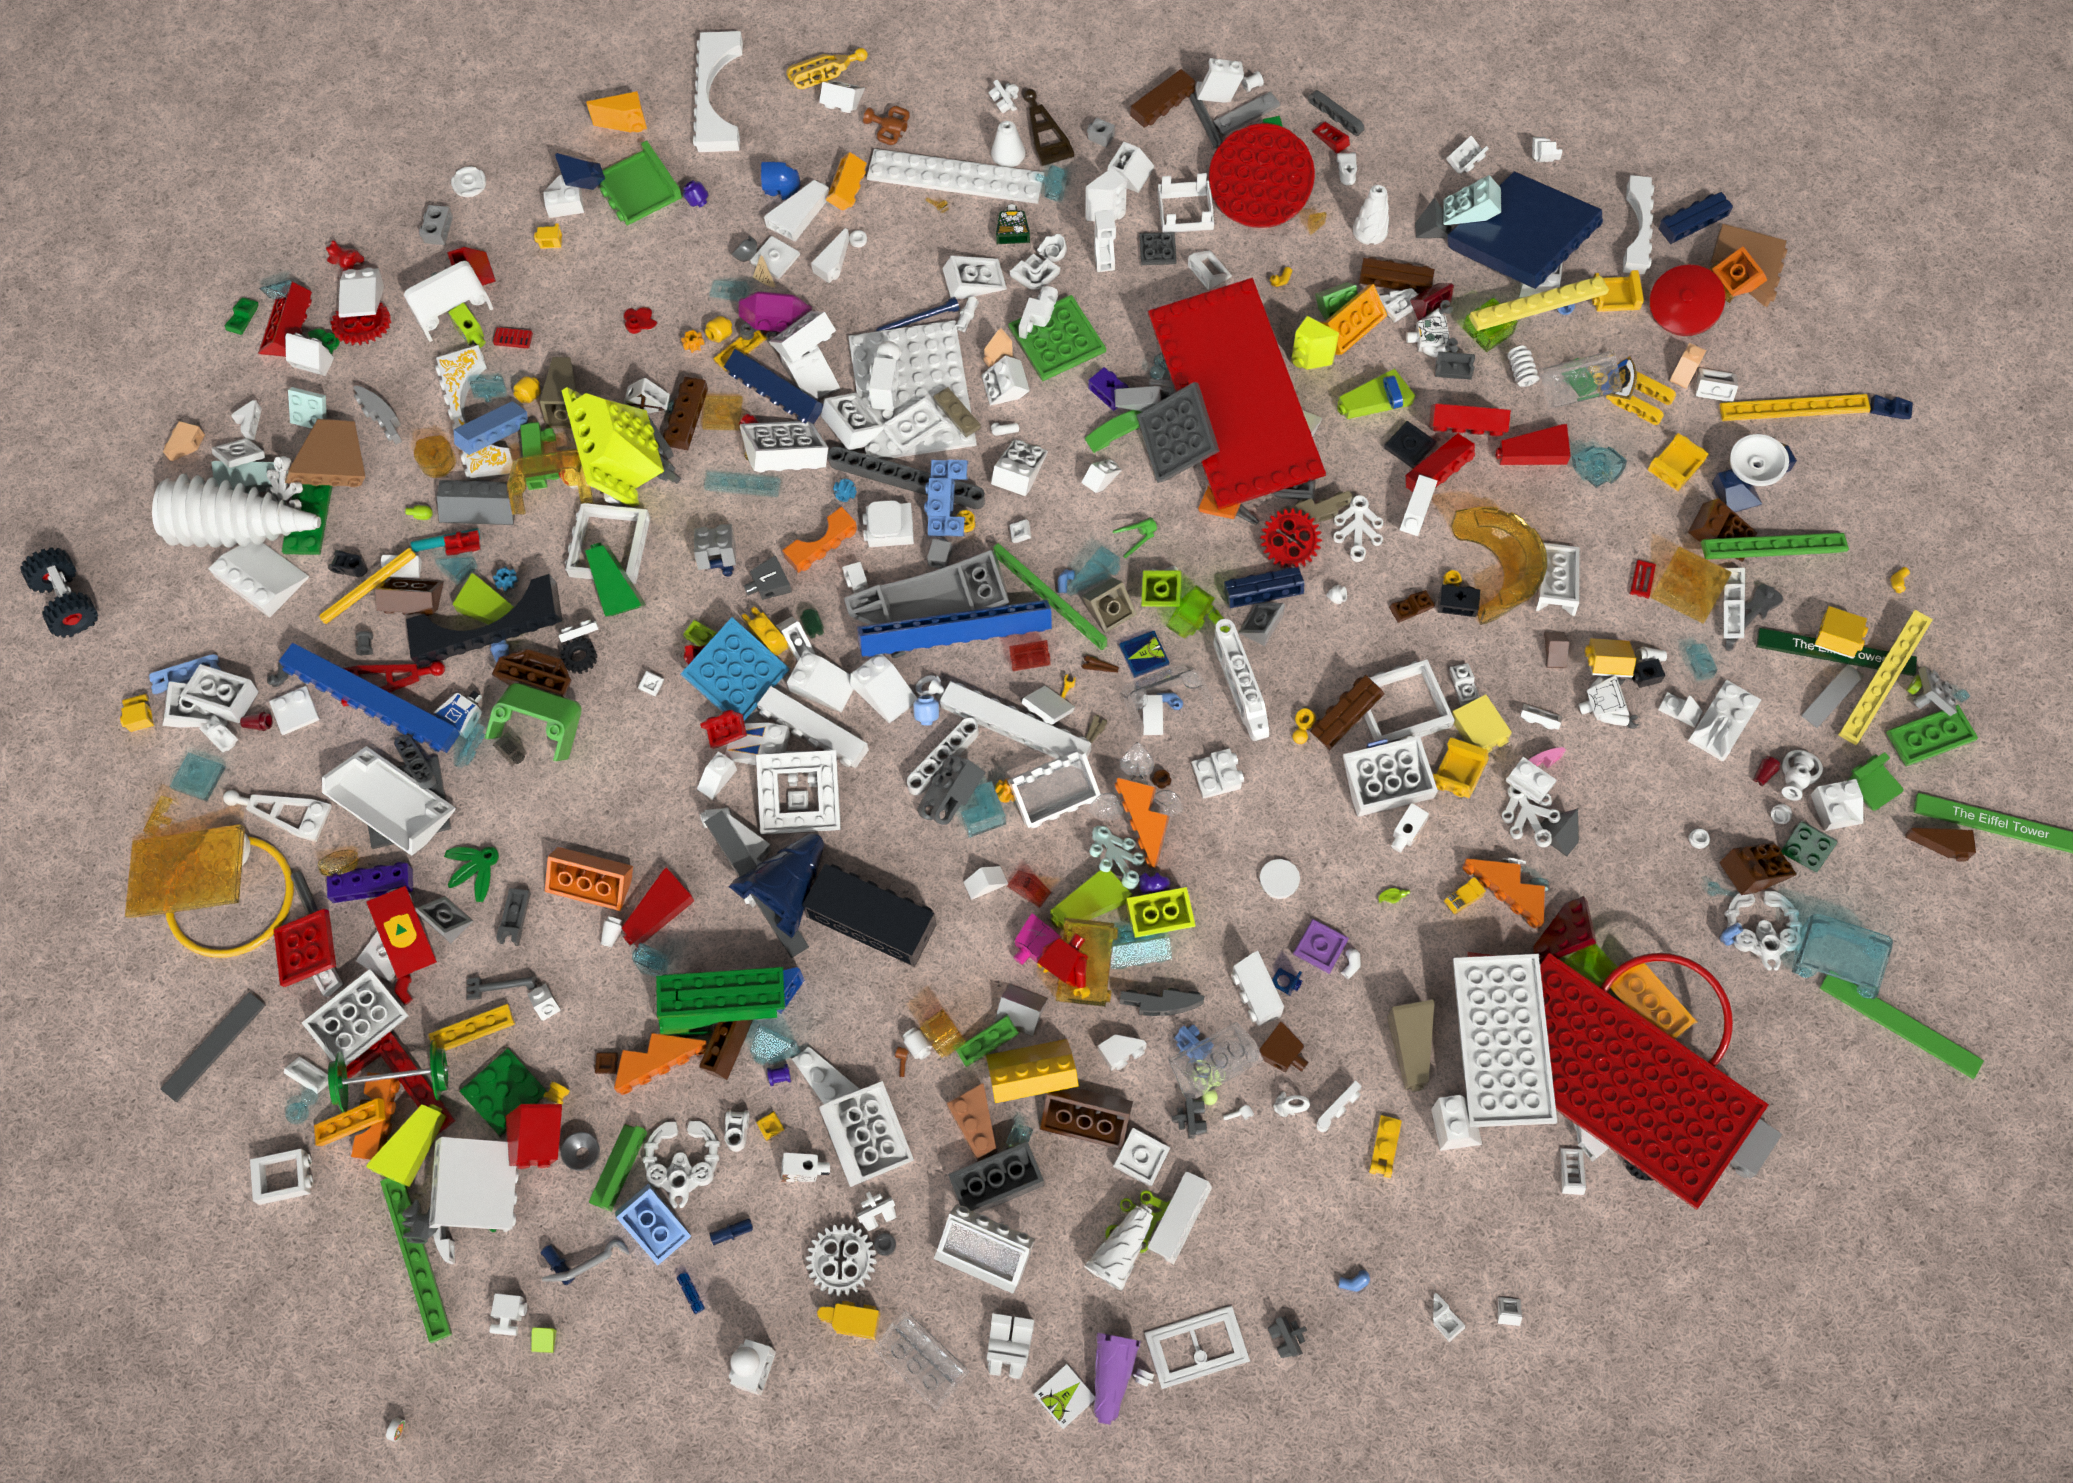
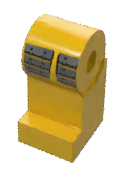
M1473 877L1456 892L1449 895L1444 900V903L1455 915L1482 898L1486 890Z

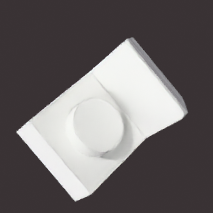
M252 400L231 415L236 424H241V433L248 440L255 439L262 410L256 400Z
M1668 692L1658 709L1694 728L1703 712L1692 696L1689 695L1685 701Z

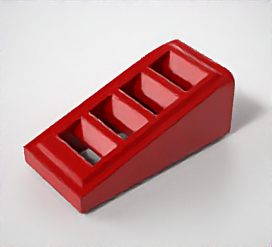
M1323 122L1312 131L1336 154L1350 146L1349 136L1327 122Z

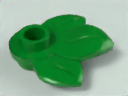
M315 329L308 332L309 337L320 340L331 355L333 350L337 349L340 344L339 339L335 337L334 333H326L323 329Z

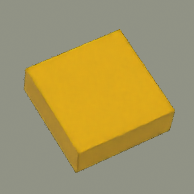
M775 1112L756 1121L766 1141L785 1130Z

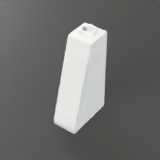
M813 180L766 214L764 217L766 227L796 241L827 202L826 198L829 187L824 183Z

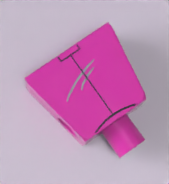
M1032 913L1015 939V946L1020 950L1013 958L1020 965H1023L1029 957L1037 963L1042 956L1043 947L1062 937Z

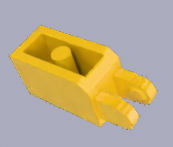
M755 606L751 608L752 614L756 616L753 620L745 613L741 615L744 622L748 625L751 634L776 657L788 649L785 637L763 612L760 613Z
M842 1301V1304L836 1303L835 1308L819 1307L817 1311L818 1318L823 1322L825 1320L827 1323H832L831 1326L836 1333L876 1340L880 1312L876 1310L875 1306L864 1304L863 1308L855 1307L853 1302Z

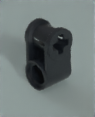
M335 550L332 564L328 565V569L333 573L353 577H362L368 570L367 565L359 555Z

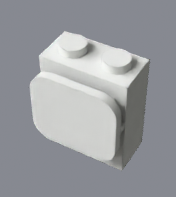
M879 501L866 506V513L863 514V524L867 525V530L863 532L864 541H868L869 547L914 544L911 503L899 504L897 501Z

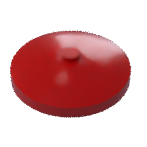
M1680 265L1666 271L1655 282L1650 294V311L1654 320L1664 330L1679 336H1693L1707 331L1719 320L1725 306V289L1721 280L1711 270L1699 265Z

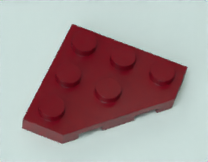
M1584 896L1565 903L1534 944V954H1539L1540 965L1549 953L1558 959L1597 943L1588 901Z

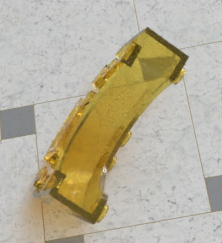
M1473 507L1456 510L1451 523L1452 532L1456 539L1474 542L1486 547L1497 557L1503 569L1504 578L1501 590L1491 601L1479 607L1477 616L1480 625L1499 619L1531 598L1541 586L1547 570L1546 548L1535 528H1531L1519 515L1513 512L1507 513L1498 510L1499 508Z

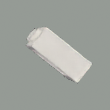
M302 1149L250 1159L253 1202L261 1205L311 1194L310 1188L313 1187L312 1175H309V1167L312 1165L310 1154H307ZM296 1159L298 1186L267 1193L265 1165Z

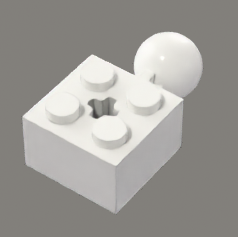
M884 341L878 346L877 357L874 359V364L870 365L869 374L871 375V380H867L866 390L869 391L868 401H871L872 409L894 411L900 380L897 365L900 349L892 341Z
M745 1339L744 1344L741 1343L731 1357L730 1383L736 1388L762 1395L776 1351L770 1346Z

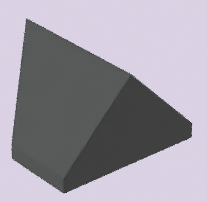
M1435 197L1415 222L1416 238H1448L1447 235L1451 232V225L1443 224V210Z
M1578 808L1560 813V820L1557 823H1551L1548 818H1545L1540 824L1543 829L1551 833L1552 842L1550 845L1566 857L1579 842Z

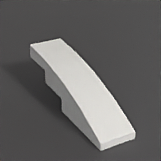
M1725 568L1724 638H1744L1745 568Z

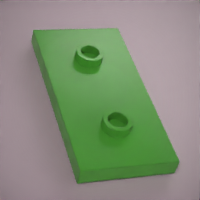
M1955 705L1957 713L1949 716L1942 710L1886 732L1905 767L1978 739L1959 705Z

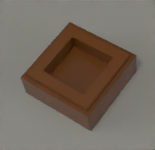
M597 1052L595 1074H617L618 1053Z

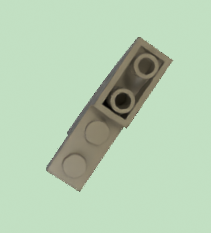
M1340 491L1334 494L1332 498L1327 500L1326 498L1321 499L1316 504H1314L1312 499H1302L1294 506L1281 508L1279 512L1283 514V510L1286 508L1288 513H1290L1291 509L1294 508L1295 513H1298L1301 509V515L1304 516L1306 513H1309L1307 519L1315 518L1312 523H1318L1335 518L1339 508L1351 503L1352 495L1350 491L1344 493Z

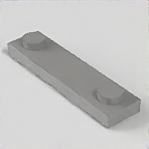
M1270 91L1214 120L1213 123L1220 134L1224 136L1278 108L1280 102Z

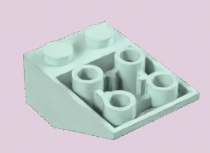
M1490 175L1443 199L1444 225L1486 221L1501 213V188Z

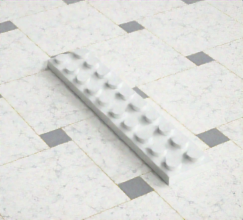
M874 149L867 174V180L1036 204L1039 201L1044 179V172Z

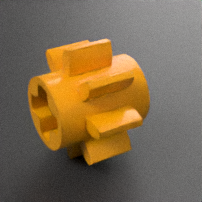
M694 329L685 332V337L681 338L684 350L689 349L691 353L696 350L701 351L700 346L705 345L701 332L697 333Z
M1010 778L1004 781L1000 779L995 785V796L1003 803H1007L1010 800L1015 801L1007 781Z

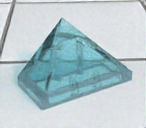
M279 281L259 289L270 299L285 298L292 281Z

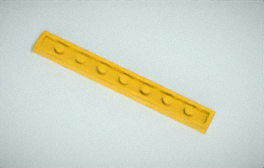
M1867 394L1725 402L1719 404L1722 421L1870 412L1871 410Z

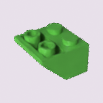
M1346 282L1316 293L1318 309L1325 321L1356 296L1358 292L1355 284Z

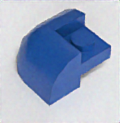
M761 162V183L765 194L770 196L781 195L782 200H787L799 191L801 182L797 169L793 170L787 167L786 163Z

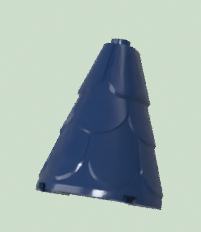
M817 834L806 835L779 850L776 855L759 863L757 867L734 879L728 887L743 899L747 898L751 893L782 918L776 926L792 939L801 923L804 912L802 905L817 875L824 848L823 839Z

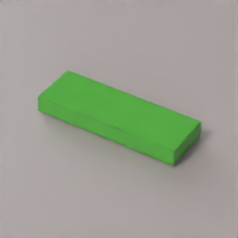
M1007 1015L955 1049L967 1067L1017 1036L1019 1032Z

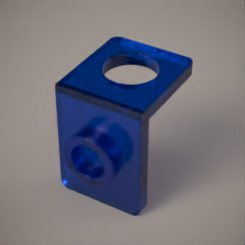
M1279 968L1272 982L1275 988L1291 996L1294 990L1296 992L1299 990L1303 982L1300 980L1302 972L1299 971L1297 976H1294ZM1286 975L1290 980L1289 985L1286 987L1280 986L1277 982L1278 977Z

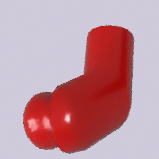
M409 975L398 978L394 988L395 993L404 1005L413 1000L407 992L409 983L412 982V978Z

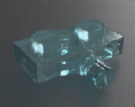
M1051 165L1047 177L1039 173L1036 175L1035 181L1045 184L1044 197L1057 202L1063 200L1067 170Z

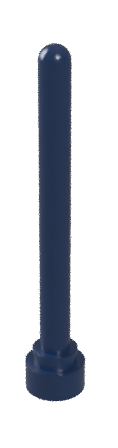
M956 297L950 298L944 305L880 326L876 329V332L897 329L946 311L953 313L960 311Z

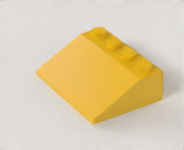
M1067 1039L986 1055L995 1103L1079 1086L1073 1054Z

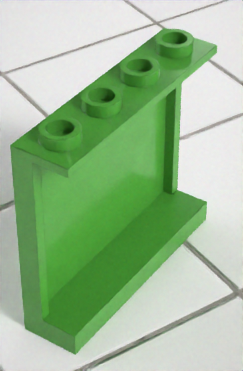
M648 141L641 143L643 151L603 170L605 179L599 184L604 198H609L608 203L611 209L617 210L616 215L619 221H624L627 226L682 198L680 188Z

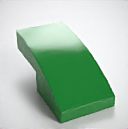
M242 297L232 308L234 315L224 325L226 331L242 335L257 311L258 302Z

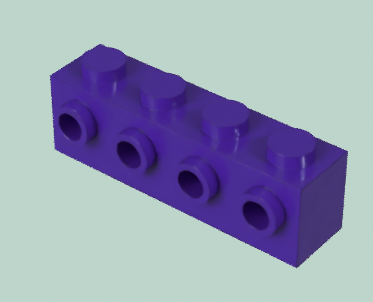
M397 862L391 866L376 865L370 869L356 868L350 872L336 871L334 874L327 875V898L332 903L373 898L406 886L408 892H414L413 869L408 863Z

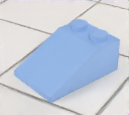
M649 1184L615 1211V1216L657 1265L691 1237L690 1233Z

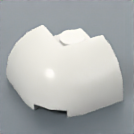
M1032 254L1025 262L1021 260L1010 271V275L1023 286L1037 290L1042 289V287L1047 286L1060 274L1061 268L1048 259L1043 261L1035 254Z

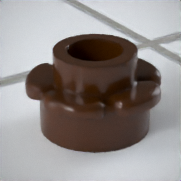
M1166 770L1156 771L1152 778V783L1160 789L1166 788L1172 781L1170 774Z

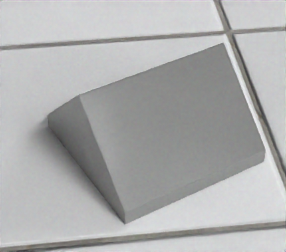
M1256 603L1238 633L1265 646L1283 617L1284 603Z
M446 896L420 906L415 910L426 923L450 944L473 922L469 916Z
M1010 984L1001 997L994 1022H998L1008 1015L1019 1032L1033 1037L1048 999Z

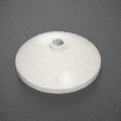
M1753 434L1743 437L1734 445L1730 454V465L1733 472L1742 481L1755 486H1767L1776 483L1785 475L1789 466V457L1784 446L1776 439L1767 435Z

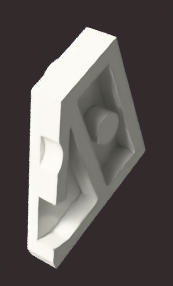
M1405 289L1403 291H1391L1388 295H1379L1387 315L1395 323L1414 311L1410 299L1418 294L1413 289Z

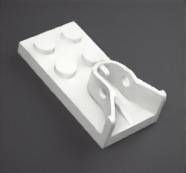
M1541 542L1539 600L1536 611H1540L1548 606V604L1562 605V608L1570 615L1575 616L1579 605L1580 547Z
M1726 680L1688 742L1724 761L1761 702V699Z

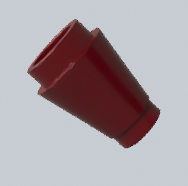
M266 712L244 716L240 720L242 728L260 731L270 729L273 723L271 715Z
M1766 756L1765 759L1761 760L1753 781L1759 782L1760 786H1764L1780 770V762L1771 756Z

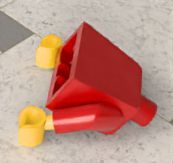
M1075 933L1070 942L1058 938L1045 945L1037 965L1039 968L1044 967V973L1051 972L1064 983L1073 987L1076 986L1077 988L1073 992L1074 995L1079 996L1082 994L1081 998L1084 999L1090 995V990L1086 986L1088 955L1079 949L1086 939Z

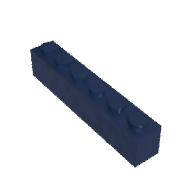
M734 349L724 366L725 369L730 371L728 375L736 380L741 378L743 380L742 384L749 388L755 387L757 389L756 393L763 397L769 396L770 402L777 406L783 405L784 411L791 415L793 413L797 414V419L805 424L807 422L815 424L822 412L823 404L737 349Z

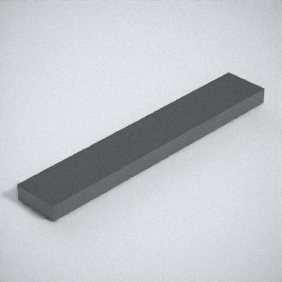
M249 992L160 1089L172 1100L178 1102L266 1005Z

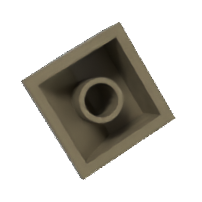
M1111 578L1082 595L1087 610L1104 633L1137 615L1123 582L1115 578Z

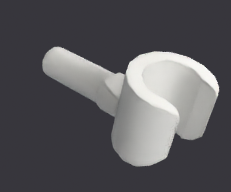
M1245 1105L1236 1112L1223 1115L1225 1121L1242 1115L1244 1120H1247L1254 1113L1250 1106Z

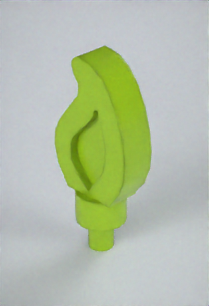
M1387 889L1380 894L1378 901L1379 903L1383 901L1393 904L1397 903L1401 898L1410 894V890Z

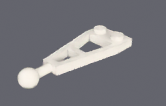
M234 790L227 791L223 796V800L227 805H244L248 812L297 837L315 842L318 840L332 807L328 803L304 798L251 795L249 799L241 797ZM268 803L274 804L269 815L257 809V804ZM284 805L308 806L299 829L278 819Z

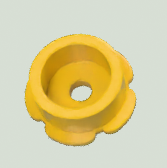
M1455 570L1448 571L1443 576L1444 585L1453 584L1459 587V584L1462 583L1460 573Z

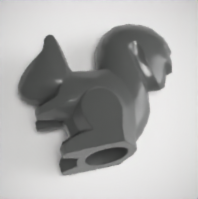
M416 1199L412 1205L403 1211L402 1216L406 1221H403L402 1225H405V1228H410V1232L405 1233L403 1238H407L408 1243L426 1244L428 1239L438 1229L429 1228L430 1207L427 1214H422L421 1204Z

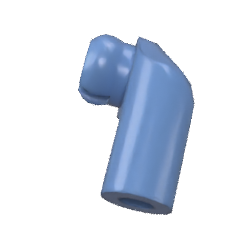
M1735 923L1726 928L1719 936L1720 941L1724 942L1726 946L1733 944V937L1743 932L1742 926L1739 923Z

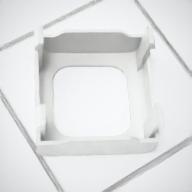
M1206 173L1197 174V182L1171 183V176H1162V184H1158L1162 233L1213 230V204L1209 181H1206ZM1207 196L1209 211L1202 212L1201 222L1175 224L1176 214H1167L1166 225L1164 224L1162 199Z

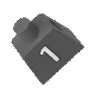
M776 555L752 569L750 574L753 581L743 585L748 596L759 592L762 600L792 592L790 583Z

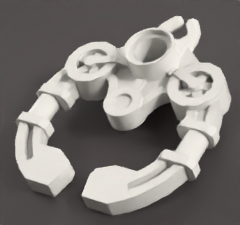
M1765 891L1763 897L1764 904L1770 907H1780L1784 912V916H1789L1790 922L1786 924L1787 929H1784L1779 935L1775 932L1769 921L1762 920L1758 923L1755 933L1751 930L1743 929V932L1734 936L1733 939L1735 947L1740 951H1751L1758 955L1767 970H1772V966L1767 963L1768 960H1774L1776 964L1773 969L1778 970L1781 965L1780 956L1786 951L1795 950L1800 944L1802 925L1798 921L1799 910L1795 909L1786 897L1776 891ZM1739 893L1734 897L1728 910L1724 913L1725 917L1728 918L1727 928L1737 923L1736 917L1740 914L1739 907H1749L1754 904L1755 897L1753 894L1741 896Z
M690 1121L687 1131L694 1138L703 1137L706 1140L705 1146L709 1148V1155H705V1162L698 1163L693 1168L690 1166L686 1154L681 1152L673 1157V1161L667 1169L661 1164H656L658 1163V1158L654 1157V1150L659 1149V1143L662 1139H671L678 1134L676 1122H665L652 1133L648 1142L644 1144L646 1153L643 1163H645L647 1180L653 1187H662L669 1193V1202L673 1208L677 1207V1203L674 1200L676 1196H682L683 1200L679 1207L683 1208L688 1201L689 1192L699 1185L705 1186L710 1184L714 1177V1171L719 1161L717 1151L718 1147H720V1142L716 1141L710 1128L701 1121ZM678 1180H685L681 1186H675Z

